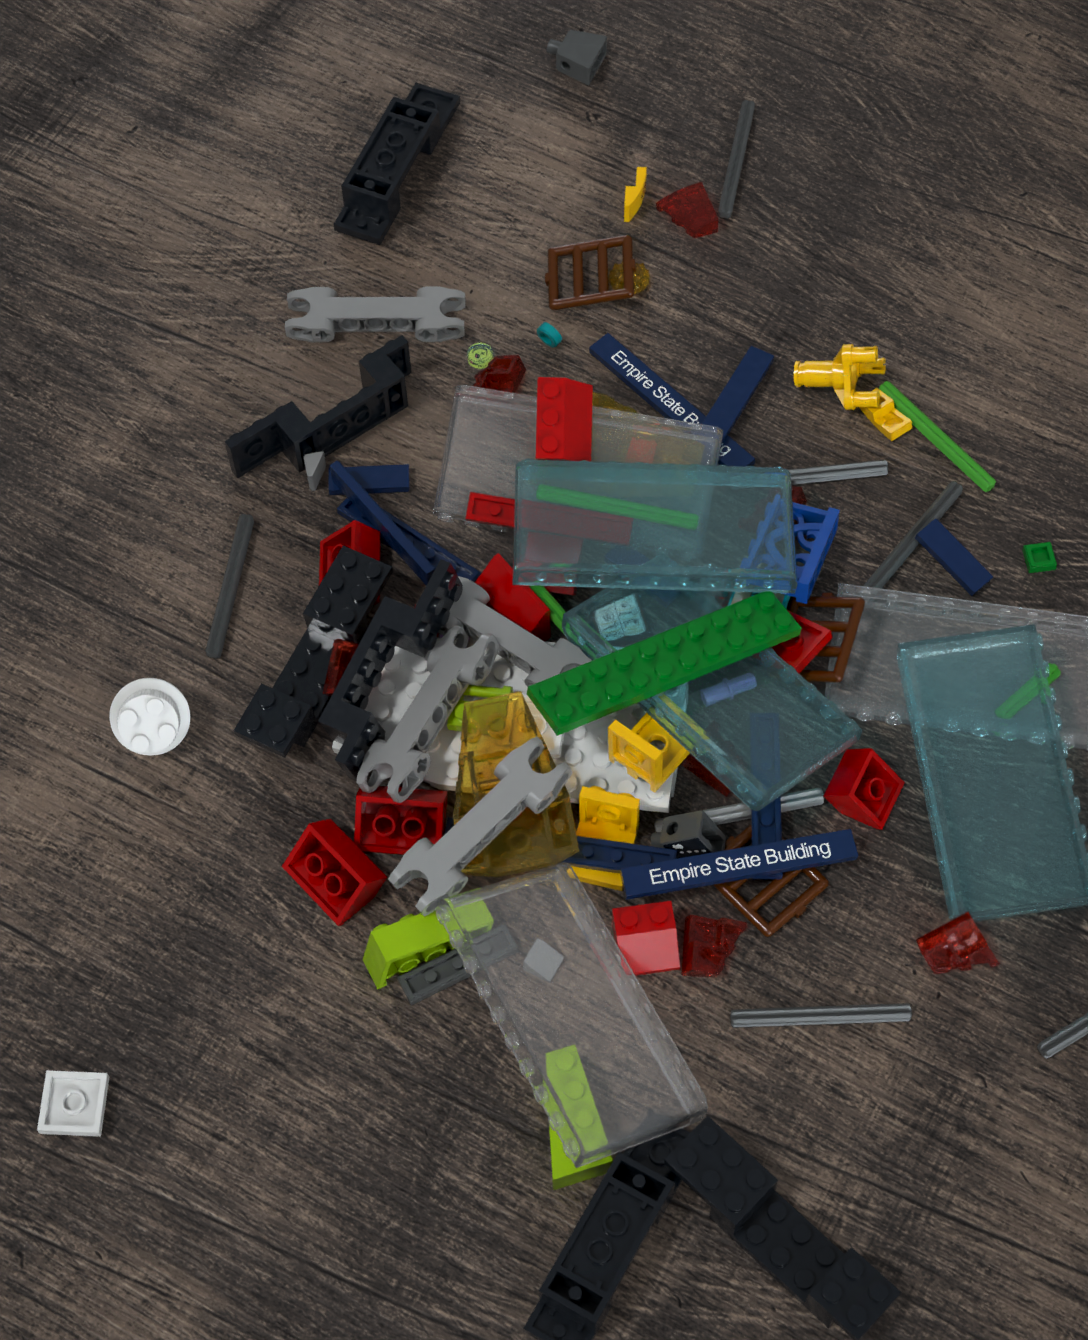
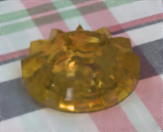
M623 261L621 264H614L613 269L609 271V282L614 290L624 289ZM636 263V272H633L634 294L645 290L650 281L649 270H646L644 263Z

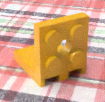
M654 707L648 710L632 730L616 719L608 727L609 761L613 764L615 761H618L627 768V774L637 780L640 777L648 782L650 790L654 793L698 744L696 736ZM659 740L665 744V747L659 750L650 743Z
M582 786L579 795V825L576 836L635 844L639 829L640 799L628 793L616 794L607 792L598 786H591L590 788ZM567 865L565 871V878L619 891L623 890L619 873Z

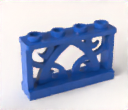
M776 495L773 503L768 504L766 507L764 523L760 522L758 525L756 541L752 540L749 545L748 560L743 559L739 575L743 576L742 586L748 588L750 585L765 590L770 589L773 592L796 597V602L807 604L837 532L840 510L829 507L828 511L782 500L781 496ZM781 516L786 517L787 523H780L778 519ZM791 519L797 520L798 524L793 525ZM803 535H807V539L814 538L815 540L808 542L804 539ZM797 536L800 546L810 552V554H795L785 561L774 545ZM796 562H802L804 566L799 567L796 565ZM761 564L768 566L764 568V572L758 571L757 567ZM775 568L777 569V571L773 574L766 573L773 571Z

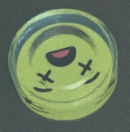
M481 342L471 345L467 351L468 363L476 369L489 367L493 362L492 348L488 344Z

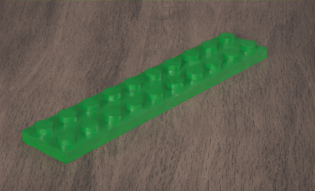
M769 589L528 686L527 695L554 733L559 736L800 635L802 628Z

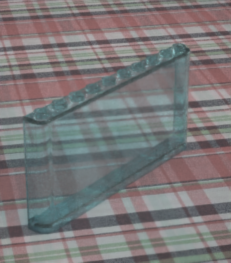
M524 459L515 466L512 585L795 594L797 571L791 473L782 467Z
M661 554L564 613L562 630L566 638L579 647L593 661L724 607L713 596L704 591L694 579L688 577L679 569L674 562ZM772 648L753 654L637 703L754 811H760L859 741L863 731L854 720L838 709L835 703L829 701L813 684L804 679L794 667L788 665L779 657Z
M1035 624L898 643V668L948 915L952 925L1088 906V852H1086L1084 841H1087V832L1085 825L1080 824L1079 821L1080 801L1078 796L1073 795L1074 775L1072 769L1067 768L1065 758L1068 757V748L1066 742L1061 741L1059 731L1062 730L1060 715L1058 713L1055 714L1053 704L1056 702L1055 691L1048 684L1049 665L1047 660L1042 658L1043 638L1041 633L1037 634Z

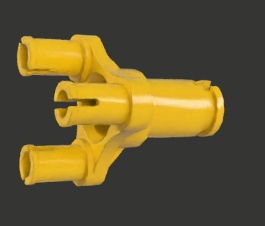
M843 344L833 361H805L804 363L796 361L794 365V384L796 387H801L802 385L805 387H833L845 410H855L856 407L879 408L880 392H856V383L858 377H861L862 374L884 375L886 371L884 363H886L885 358H878L877 346L854 347L853 344Z

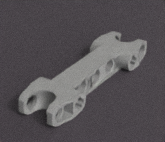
M440 286L422 287L417 291L416 297H337V292L329 287H310L287 293L288 308L293 311L307 313L303 317L291 318L285 321L286 336L296 340L311 343L330 342L334 339L335 332H415V337L422 342H443L465 336L464 321L460 318L444 315L451 311H460L466 308L465 293L460 290ZM450 298H456V299H459V300H458V301H449L448 299H450ZM295 299H303L305 301L298 302ZM293 328H300V329H304V330H302V331H296V330H293ZM447 328H458V329H457V330H449V329H447Z
M458 576L463 585L462 594L458 601H454L449 610V619L444 626H441L438 633L444 636L451 627L458 625L462 626L466 634L476 641L483 634H493L499 643L497 654L529 674L524 680L527 687L592 661L579 647L568 640L560 638L552 647L486 606L490 601L488 593L473 581Z
M455 625L436 643L427 660V669L430 675L388 741L382 739L375 740L364 756L356 781L363 792H374L382 781L391 777L387 786V793L392 797L393 801L401 803L421 784L431 764L430 756L426 752L468 685H481L492 670L499 648V643L493 634H483L474 645L466 648L469 636L462 626ZM458 635L457 642L454 644V639ZM489 644L488 652L484 656L487 645ZM373 770L372 775L367 783V776L369 772ZM403 782L402 789L398 793L399 786Z
M537 736L512 750L497 765L494 775L500 782L435 845L426 837L420 839L403 855L401 861L389 876L388 880L396 889L404 887L415 878L428 880L427 891L415 906L424 917L440 906L450 902L464 888L468 877L461 870L526 807H529L535 814H539L557 798L559 792L571 777L572 770L565 762L557 765L548 773L542 774L532 770L533 763L545 748L543 741Z

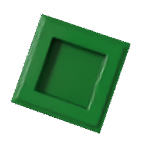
M1051 542L1023 546L1022 552L1028 573L1056 570L1057 562Z

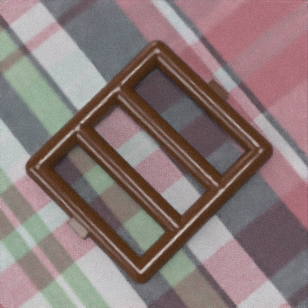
M622 235L549 248L548 273H545V283L548 286L549 308L551 310H559L632 298L634 296L633 272H636V261L633 259L631 236ZM622 246L624 289L609 291L607 248ZM597 250L599 293L584 295L583 252ZM572 254L574 297L559 299L558 257Z
M822 593V596H810L807 604L796 602V597H791L787 610L797 614L799 607L852 608L848 622L810 620L829 629L831 632L844 633L841 646H825L816 655V657H837L833 671L802 670L796 676L770 663L767 677L775 680H794L799 685H809L810 681L841 682L861 620L865 600L861 597H835L833 593Z
M751 825L736 838L731 836L727 839L724 851L742 848L751 840ZM815 867L783 872L782 879H774L748 903L736 892L748 879L714 884L713 886L765 937H771L794 916L799 918L806 911L805 906L828 887L829 881ZM802 871L814 883L768 923L756 911Z

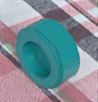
M543 322L537 328L538 337L549 347L555 348L562 341V336L551 324Z

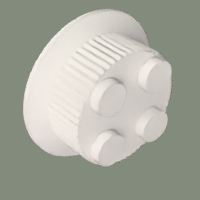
M142 678L128 683L116 694L110 708V725L115 737L127 749L142 755H159L174 749L184 739L190 725V709L184 695L171 683L157 678Z

